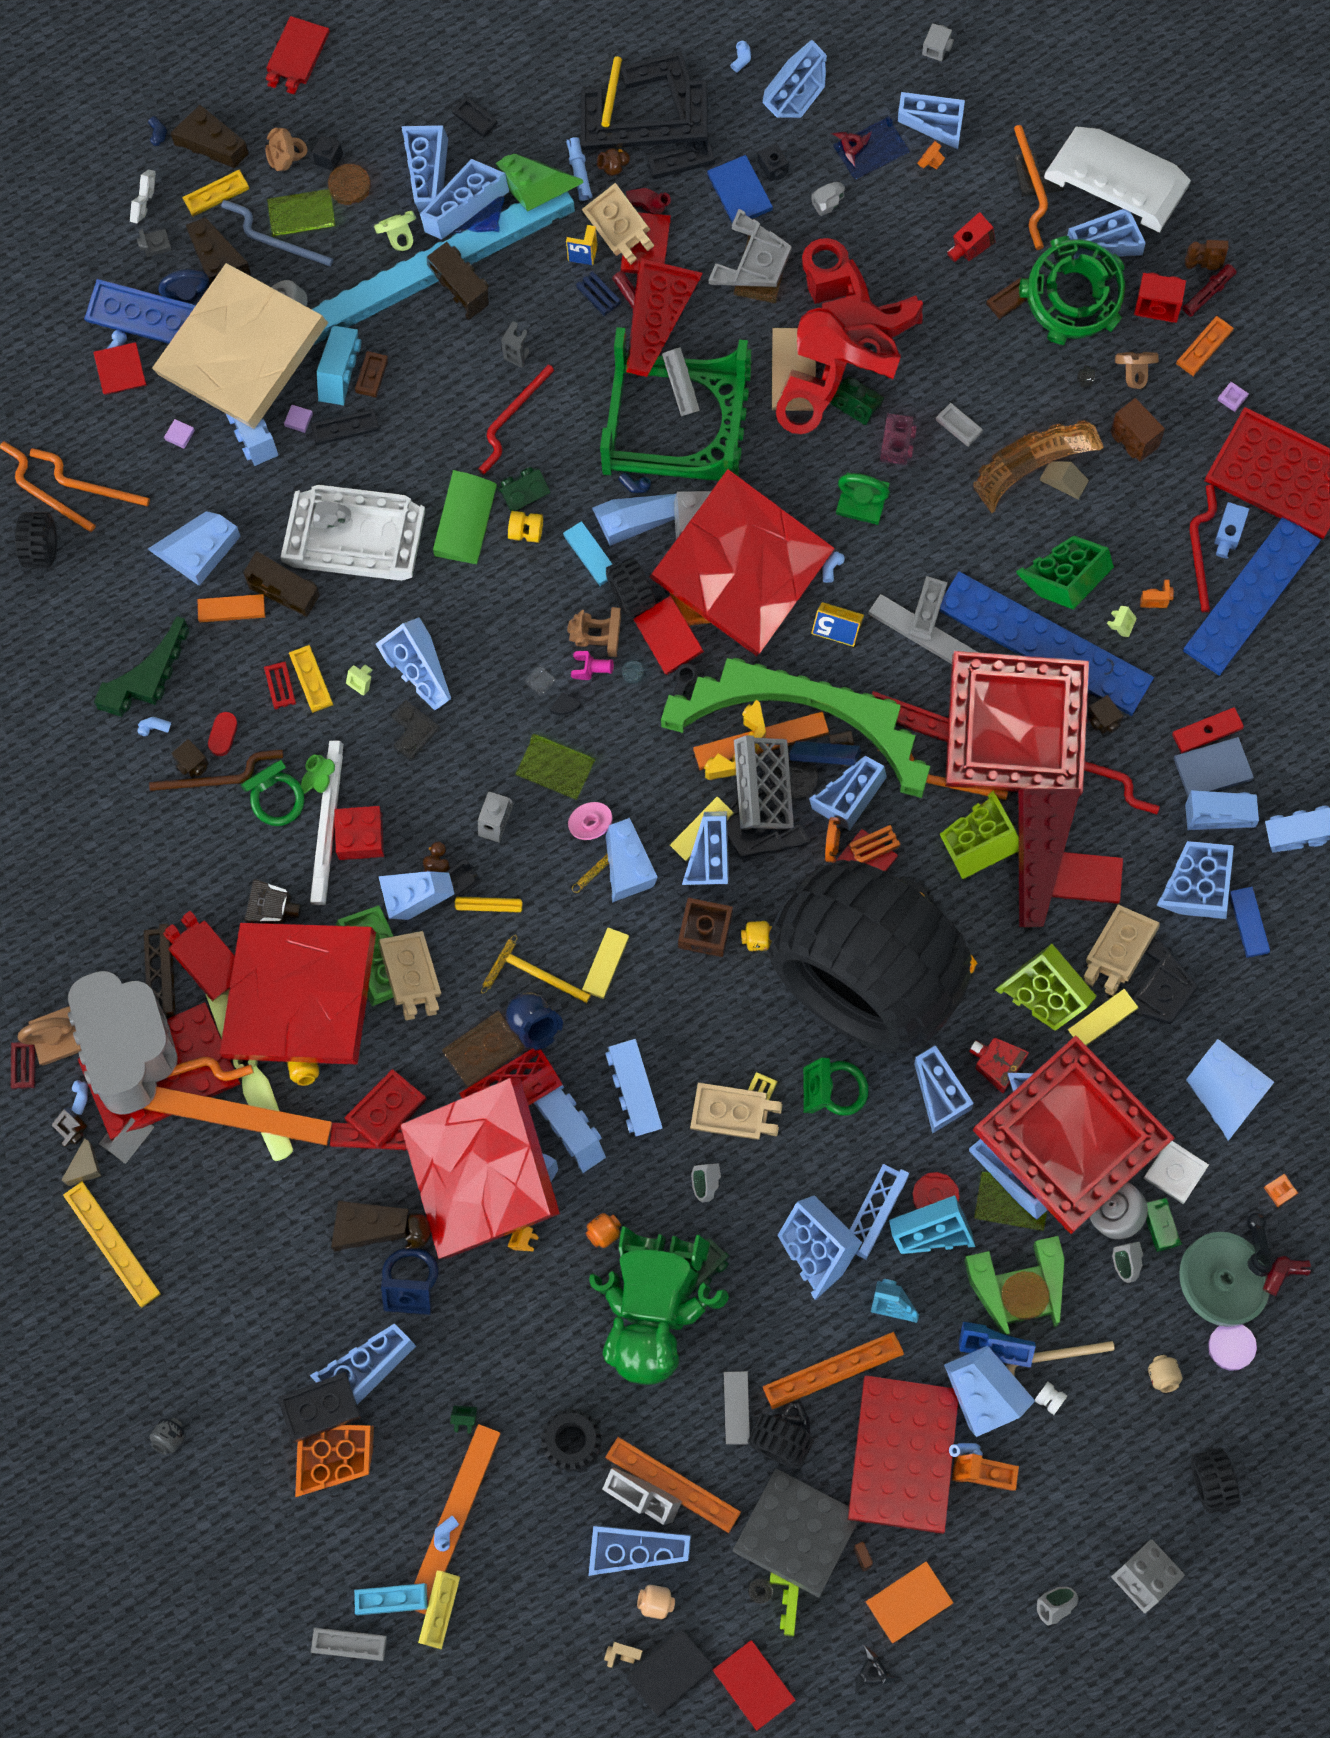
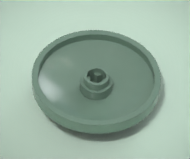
M1228 1232L1206 1234L1187 1248L1181 1260L1180 1284L1186 1300L1202 1318L1219 1326L1235 1327L1251 1321L1262 1312L1269 1298V1293L1263 1290L1267 1275L1264 1277L1257 1276L1248 1267L1247 1261L1255 1253V1247L1244 1238Z

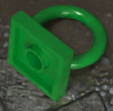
M847 472L838 480V486L842 492L836 515L879 525L885 500L890 495V483L880 481L868 475Z
M282 760L273 763L240 784L245 792L251 790L250 804L254 814L262 822L272 826H283L291 823L300 815L304 806V792L300 783L291 775L280 772L286 768ZM282 781L293 789L295 805L287 815L273 817L263 811L260 806L259 796L260 792L276 782Z
M821 1057L803 1068L804 1113H815L826 1107L834 1114L846 1116L858 1112L865 1105L869 1092L868 1083L863 1072L854 1064L846 1061L830 1063V1058ZM844 1070L856 1078L859 1085V1096L852 1105L840 1106L830 1099L833 1088V1081L830 1077L832 1072Z

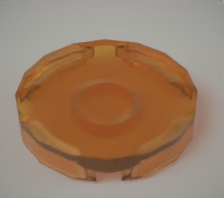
M343 164L335 168L330 174L328 189L332 198L338 203L352 205V203L363 201L368 196L371 189L370 177L366 170L359 165Z
M1021 1271L1006 1280L1002 1288V1301L1006 1310L1012 1316L1030 1320L1038 1317L1045 1311L1049 1303V1289L1039 1275L1033 1272Z

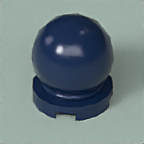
M532 992L522 993L509 1002L506 1011V1021L511 1031L519 1035L521 1042L526 1048H534L535 1050L546 1048L555 1041L553 1037L558 1029L562 1031L563 1020L561 1016L550 1008L546 999Z

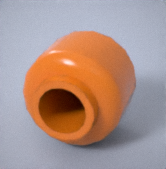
M601 1213L587 1224V1232L585 1234L596 1248L598 1246L606 1248L620 1237L619 1227L621 1224L614 1215L609 1216L606 1213Z

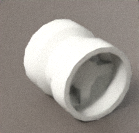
M1047 1382L1034 1401L1039 1405L1046 1406L1048 1412L1054 1415L1067 1395L1056 1391L1054 1385Z

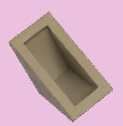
M1050 461L1040 478V481L1078 500L1089 482L1072 462Z
M86 1139L83 1140L62 1178V1181L68 1186L101 1176L93 1145Z

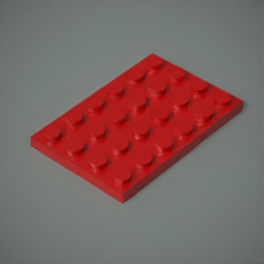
M1244 407L1204 481L1280 519L1285 518L1324 540L1330 529V448Z
M205 1002L167 1019L177 1052V1065L200 1057H210L219 1063L223 1071L235 1070L231 1060L224 1059L219 1054L222 1040ZM79 1058L78 1062L84 1074V1071H87L86 1066L82 1064ZM209 1066L196 1068L156 1082L157 1087L210 1098L241 1084L239 1078L229 1081L218 1079L214 1076ZM88 1084L112 1141L118 1136L131 1117L135 1122L126 1132L144 1128L171 1116V1114L146 1110L144 1108L129 1114L113 1113L106 1108L99 1095L94 1094L91 1084Z
M864 1376L848 1520L944 1534L953 1457L949 1453V1448L951 1445H954L958 1399L953 1388Z

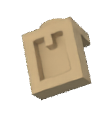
M614 1642L613 1647L608 1646L604 1660L608 1661V1667L613 1668L616 1655L619 1654L621 1655L620 1660L634 1664L635 1660H641L643 1651Z

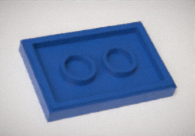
M746 155L707 171V175L732 223L738 209L744 211L746 216L751 219L773 210V206Z

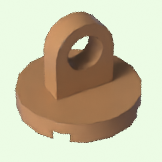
M274 128L267 136L269 145H266V157L269 165L275 168L276 171L288 170L292 165V161L301 160L307 153V146L303 140L292 138L289 131L285 128ZM294 146L299 149L300 153L294 151Z
M1125 352L1115 355V363L1126 364V383L1130 388L1141 389L1146 385L1148 381V364L1159 362V354L1156 352L1136 354ZM1136 373L1139 374V380L1137 383L1135 381Z

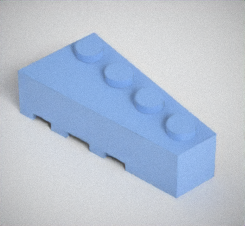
M471 159L420 213L424 231L439 239H443L507 194L509 188L505 173Z
M226 414L229 423H235L237 429L234 430L238 442L243 441L245 448H242L247 461L251 459L254 466L278 456L273 437L268 431L264 419H261L256 428L252 429Z
M1320 806L1311 812L1304 810L1296 811L1292 816L1287 817L1277 815L1265 821L1272 853L1302 849L1306 843L1314 847L1323 846L1327 840H1330L1329 806Z
M636 1039L607 1047L609 1052L605 1053L609 1066L613 1065L615 1074L612 1075L615 1087H620L622 1093L619 1101L622 1110H627L629 1119L626 1120L629 1133L634 1132L635 1136L662 1129Z
M562 1085L535 1101L534 1104L545 1120L550 1121L549 1124L558 1138H562L561 1141L571 1157H575L578 1167L584 1173L606 1158L599 1142L602 1138L595 1127L589 1128L587 1125L589 1122L588 1118L582 1110L578 1112L575 1109L576 1102L569 1093L567 1095L564 1094L562 1091L564 1086Z
M393 1324L370 1338L365 1344L358 1348L355 1347L344 1357L334 1360L326 1368L319 1372L316 1371L310 1376L317 1383L346 1372L358 1405L416 1346Z

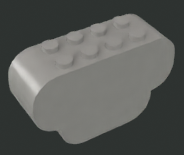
M106 971L95 972L80 978L72 985L68 994V1002L71 1009L68 1017L71 1025L75 1026L76 1031L73 1032L77 1045H80L82 1050L78 1053L82 1064L87 1069V1071H84L88 1084H91L94 1094L99 1095L106 1108L111 1112L129 1114L140 1110L154 1099L157 1087L156 1082L168 1077L177 1065V1052L166 1015L152 989L143 982L130 981L122 984L116 975Z

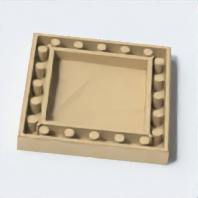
M226 263L152 369L164 379L255 429L328 322L321 314Z

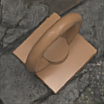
M70 1006L29 1021V1025L18 1033V1040L21 1043L35 1045L39 1064L42 1066L82 1051L73 1035V1032L76 1031L75 1026L71 1025L68 1013L71 1012Z

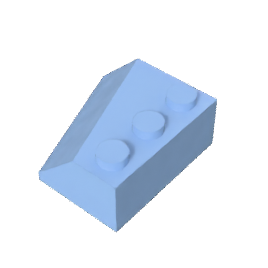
M1187 841L1157 906L1182 915L1226 919L1234 846Z
M815 1195L797 1201L777 1235L791 1260H797L803 1270L800 1275L804 1281L808 1280L814 1289L811 1294L815 1300L844 1274L862 1244Z
M989 1346L944 1365L967 1425L976 1437L1020 1418L1035 1402Z

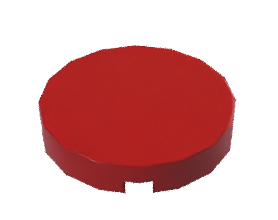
M939 1172L928 1173L920 1178L915 1184L912 1193L913 1204L916 1209L954 1195L959 1201V1189L956 1183L948 1175Z

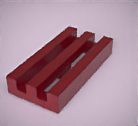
M21 1042L11 1043L12 1089L35 1088V1045L23 1044ZM26 1047H29V1082H26ZM17 1048H21V1082H17Z

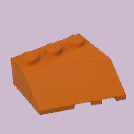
M341 1425L299 1441L297 1446L295 1497L369 1475L373 1453L374 1426Z

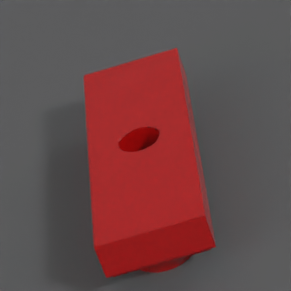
M1235 707L1173 731L1172 736L1182 754L1243 730L1244 725ZM1208 729L1211 733H1206L1204 730Z

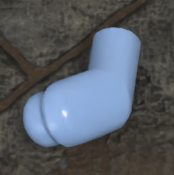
M739 41L736 45L738 58L730 65L736 73L751 60L750 46L747 45L746 41Z
M120 330L114 331L112 334L113 341L108 348L124 345L127 341L126 334Z
M832 552L823 564V582L834 581L833 568L836 565L843 564L845 560L842 553Z
M150 717L139 722L137 731L142 736H148L152 729L168 733L171 722L157 717Z
M76 1080L72 1086L73 1092H77L71 1110L79 1115H82L88 1099L89 1086L85 1081Z
M958 1443L951 1445L949 1448V1453L953 1457L966 1454L983 1455L980 1450L981 1447L977 1443Z
M450 1516L435 1529L434 1545L437 1550L442 1552L450 1547V1532L459 1526V1523L453 1516Z

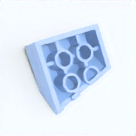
M206 511L149 547L148 550L200 586L241 536L236 525L220 514Z
M1219 1039L1216 1040L1186 1079L1199 1100L1212 1115L1211 1117L1215 1123L1219 1125L1228 1141L1274 1083V1081Z

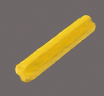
M456 897L455 899L456 910L521 912L523 906L521 899Z

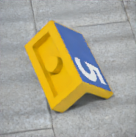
M587 225L584 240L567 237L568 261L588 265L594 264L597 251L596 226Z
M822 602L817 610L811 634L854 647L864 615Z

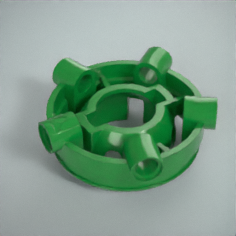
M1062 236L1050 241L1052 247L1047 249L1038 258L1030 271L1029 277L1021 278L1019 285V297L1028 299L1033 315L1049 331L1047 339L1059 345H1065L1067 338L1089 337L1097 334L1104 328L1111 332L1122 319V316L1118 314L1125 292V280L1122 272L1125 268L1121 259L1116 254H1111L1106 248L1092 241L1082 239L1070 240L1069 236ZM1078 248L1094 252L1092 256L1080 254L1077 259L1072 260ZM1053 253L1055 260L1059 261L1056 265L1047 259ZM1097 254L1102 257L1100 262L1095 259ZM1042 264L1050 270L1045 279L1048 299L1052 304L1048 311L1040 300V297L1043 295L1044 274H1039ZM1056 272H1062L1064 275L1069 273L1084 275L1092 285V297L1096 300V304L1081 308L1066 304L1057 293ZM1115 276L1118 285L1117 301L1114 303L1111 300L1105 306L1104 303L1110 292V286H1105V280L1108 281ZM1055 309L1071 318L1092 317L1098 310L1102 311L1095 320L1098 323L1083 327L1074 326L1075 321L1056 315L1053 318L1050 315Z

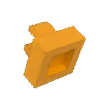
M528 1226L513 1232L507 1247L519 1251H534V1248L528 1245L529 1239L538 1240L539 1237L532 1233L533 1228Z

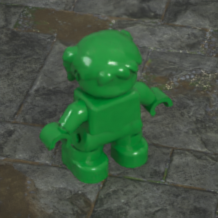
M622 1226L618 1248L621 1256L619 1260L624 1289L622 1290L619 1287L620 1278L614 1271L608 1274L609 1281L603 1286L602 1279L594 1273L590 1275L589 1282L596 1291L606 1295L605 1297L613 1313L617 1315L614 1318L613 1328L605 1342L602 1355L605 1362L615 1367L618 1374L627 1381L654 1385L672 1376L679 1365L680 1359L677 1354V1339L669 1329L680 1330L684 1325L693 1324L706 1312L705 1307L707 1306L712 1309H719L727 1303L729 1296L728 1292L724 1289L718 1290L716 1296L709 1299L711 1288L704 1282L698 1290L699 1298L696 1296L691 1299L689 1298L697 1285L698 1272L702 1268V1263L707 1260L710 1243L700 1235H696L695 1243L686 1242L676 1236H672L669 1253L664 1252L666 1238L663 1235L658 1234L657 1239L642 1237L627 1227ZM621 1317L627 1319L633 1324L624 1327V1322Z

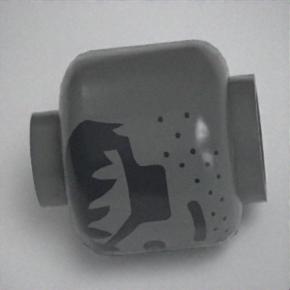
M175 1418L170 1420L161 1419L150 1434L152 1448L163 1455L175 1453L186 1436L185 1431L182 1429L183 1424Z

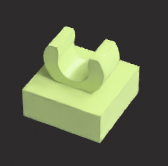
M1120 606L1119 611H1112L1111 613L1115 618L1114 622L1108 621L1107 624L1111 629L1117 630L1121 636L1129 637L1137 618L1129 607Z
M353 665L348 670L346 684L364 696L369 691L371 682L369 674L372 672V669L367 665H364L361 669Z

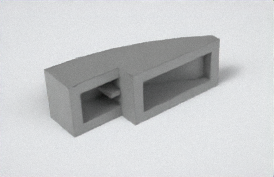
M611 1468L602 1490L639 1514L646 1513L663 1525L673 1523L682 1503L681 1500L655 1485L616 1468Z

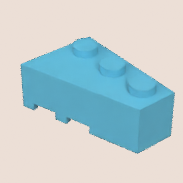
M332 326L317 369L318 401L344 405L352 370L356 364V353L360 352L361 339H358L357 329Z
M955 1195L889 1220L893 1239L901 1254L931 1251V1248L945 1247L948 1250L953 1249V1246L967 1245L968 1248L975 1247L971 1228Z

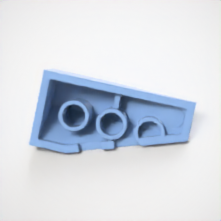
M676 494L612 499L592 509L609 546L674 520V499Z
M420 617L403 623L376 643L386 663L391 668L396 666L403 673L401 678L405 682L410 680L416 686V692L434 710H437L451 700L431 636Z
M981 1139L969 1148L972 1155L1017 1203L1036 1220L1047 1211L1045 1206Z

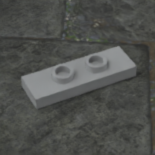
M681 347L662 353L681 416L700 411Z
M314 1628L311 1653L384 1661L387 1636Z

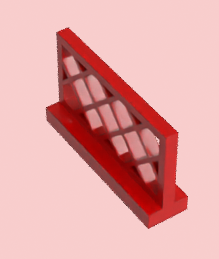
M532 1048L459 1094L461 1098H465L488 1088L494 1081L500 1083L509 1078H520L529 1106L563 1084L542 1050ZM539 1055L536 1062H529L530 1059ZM518 1069L516 1074H509L512 1070ZM525 1069H532L529 1075H523Z

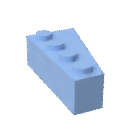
M401 126L411 175L414 202L419 213L444 188L448 137L443 126Z
M595 1525L593 1526L589 1576L688 1561L691 1535Z

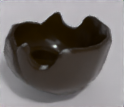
M412 1213L408 1219L409 1227L408 1236L406 1237L408 1242L405 1249L424 1247L428 1243L431 1234L427 1218L419 1213Z

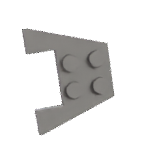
M738 209L732 223V230L750 235L751 238L738 269L734 270L715 264L709 278V284L777 287L792 251V246L773 232H768L760 226L759 222L755 219L752 220L746 216L744 211Z

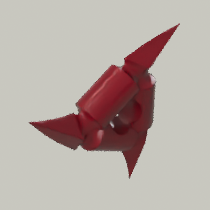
M872 131L862 137L852 133L847 134V132L830 134L842 139L841 142L845 155L855 166L854 155L864 145L866 146ZM849 142H855L856 146L851 147Z

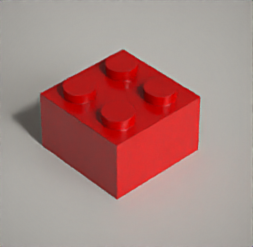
M1143 273L1134 315L1177 323L1183 302L1186 280L1175 276H1159L1157 273Z
M380 806L334 809L336 854L339 860L384 857L383 820Z

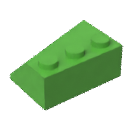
M517 154L505 156L502 160L496 162L497 169L506 175L509 191L527 212L584 183L581 178Z

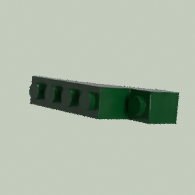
M176 616L162 642L142 663L111 682L101 683L94 700L97 709L123 717L124 712L128 711L131 707L132 699L130 698L156 705L158 699H162L165 691L164 683L166 679H170L173 672V667L171 666L174 659L177 660L179 658L181 642L186 640L189 633V628L184 618Z

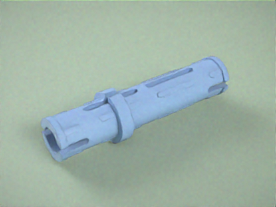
M573 137L566 141L570 155L569 164H572L574 176L583 179L584 183L577 186L579 200L585 201L589 200L588 196L590 199L592 198L585 168L586 159L585 155L582 154L580 139Z

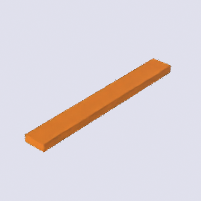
M156 1087L154 1099L144 1107L146 1110L326 1146L332 1126L330 1121Z
M480 1424L476 1428L437 1525L438 1527L450 1516H453L459 1523V1526L450 1532V1547L446 1551L442 1552L436 1549L433 1535L414 1583L427 1584L428 1604L437 1570L446 1572L501 1435L500 1432ZM427 1609L415 1611L426 1615Z

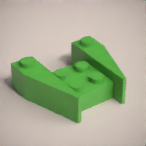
M1059 1236L1035 1241L1033 1248L1038 1266L995 1276L989 1251L966 1256L964 1262L970 1285L1002 1334L1009 1336L1008 1324L1051 1315L1054 1327L1059 1325L1064 1271V1255Z

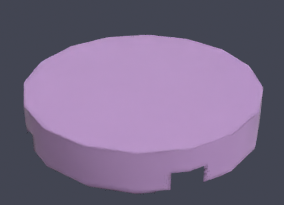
M1244 1325L1235 1327L1218 1326L1210 1335L1208 1342L1211 1358L1219 1367L1229 1371L1240 1370L1248 1366L1254 1359L1257 1350L1254 1335Z

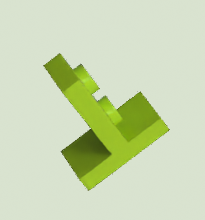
M771 1573L770 1584L789 1586V1590H784L782 1604L787 1605L786 1615L781 1614L780 1629L784 1630L785 1636H794L799 1587Z

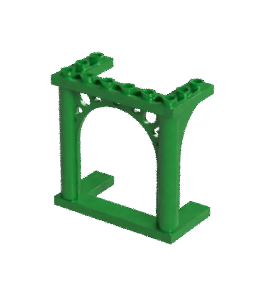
M617 327L614 343L615 373L607 428L603 427L600 445L603 475H611L612 470L719 481L728 469L739 477V461L741 460L742 448L738 447V442L743 441L744 428L740 426L741 421L746 419L747 408H743V402L748 401L749 388H745L746 381L751 379L752 349H748V340H739L737 349L732 354L722 358L711 360L684 358L690 380L705 386L716 397L722 412V423L716 438L705 449L693 455L673 457L615 451L628 360L625 328ZM658 356L648 376L669 378L663 356ZM716 380H719L716 386H713L710 383V381L716 382ZM727 384L733 386V390L729 394L721 395L719 393V389ZM731 399V406H726L725 401ZM730 421V424L726 425L724 422ZM721 439H726V447L720 444ZM719 449L724 453V457L721 460H716L711 455V451ZM707 456L710 463H707L706 460L700 461L701 457Z

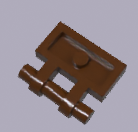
M1206 240L1205 244L1193 242L1188 247L1185 257L1186 268L1192 269L1197 264H1201V268H1207L1208 270L1223 268L1228 251V241Z

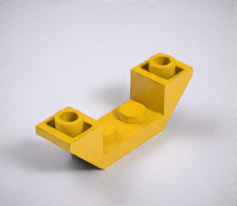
M756 700L753 705L749 704L742 714L744 716L743 725L754 731H751L749 736L766 738L761 705ZM755 744V753L760 748L758 744ZM719 753L714 759L711 757L704 767L705 778L712 780L736 775L735 754L732 758L733 762Z

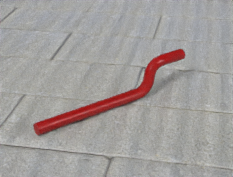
M547 365L488 428L487 439L493 446L494 451L478 468V471L483 475L502 455V445L495 436L496 432L554 371L552 366Z
M1214 485L1206 486L1208 511L1194 517L1189 529L1201 612H1209L1210 606L1198 526L1200 523L1210 521L1217 513Z
M1084 761V771L1122 782L1124 784V797L1130 806L1156 815L1158 814L1160 806L1138 800L1133 796V783L1128 775Z

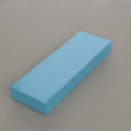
M581 521L565 531L563 535L596 582L601 586L608 582L606 567L612 565V563Z
M425 1583L354 1590L355 1615L424 1610L428 1607L427 1584Z

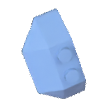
M813 40L809 41L785 63L764 91L762 103L777 118H801L825 87V62L827 55Z

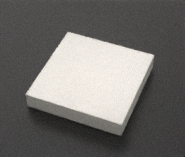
M1172 1141L1160 1152L1143 1179L1184 1204L1209 1164Z

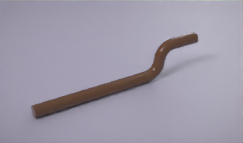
M283 750L260 751L252 754L248 758L245 771L242 774L149 782L150 791L243 783L252 777L255 764L258 761L283 759Z

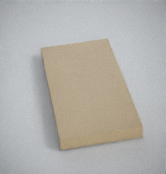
M773 328L772 410H776L777 402L782 395V389L792 369L816 377V361L798 355V328ZM794 398L786 406L787 411H814L812 404L805 398Z

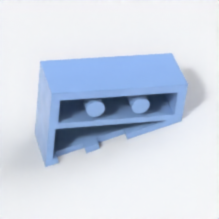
M628 818L609 825L606 833V845L610 866L612 902L654 887L657 875L631 819Z
M429 871L378 876L389 919L409 920L454 895L449 873Z

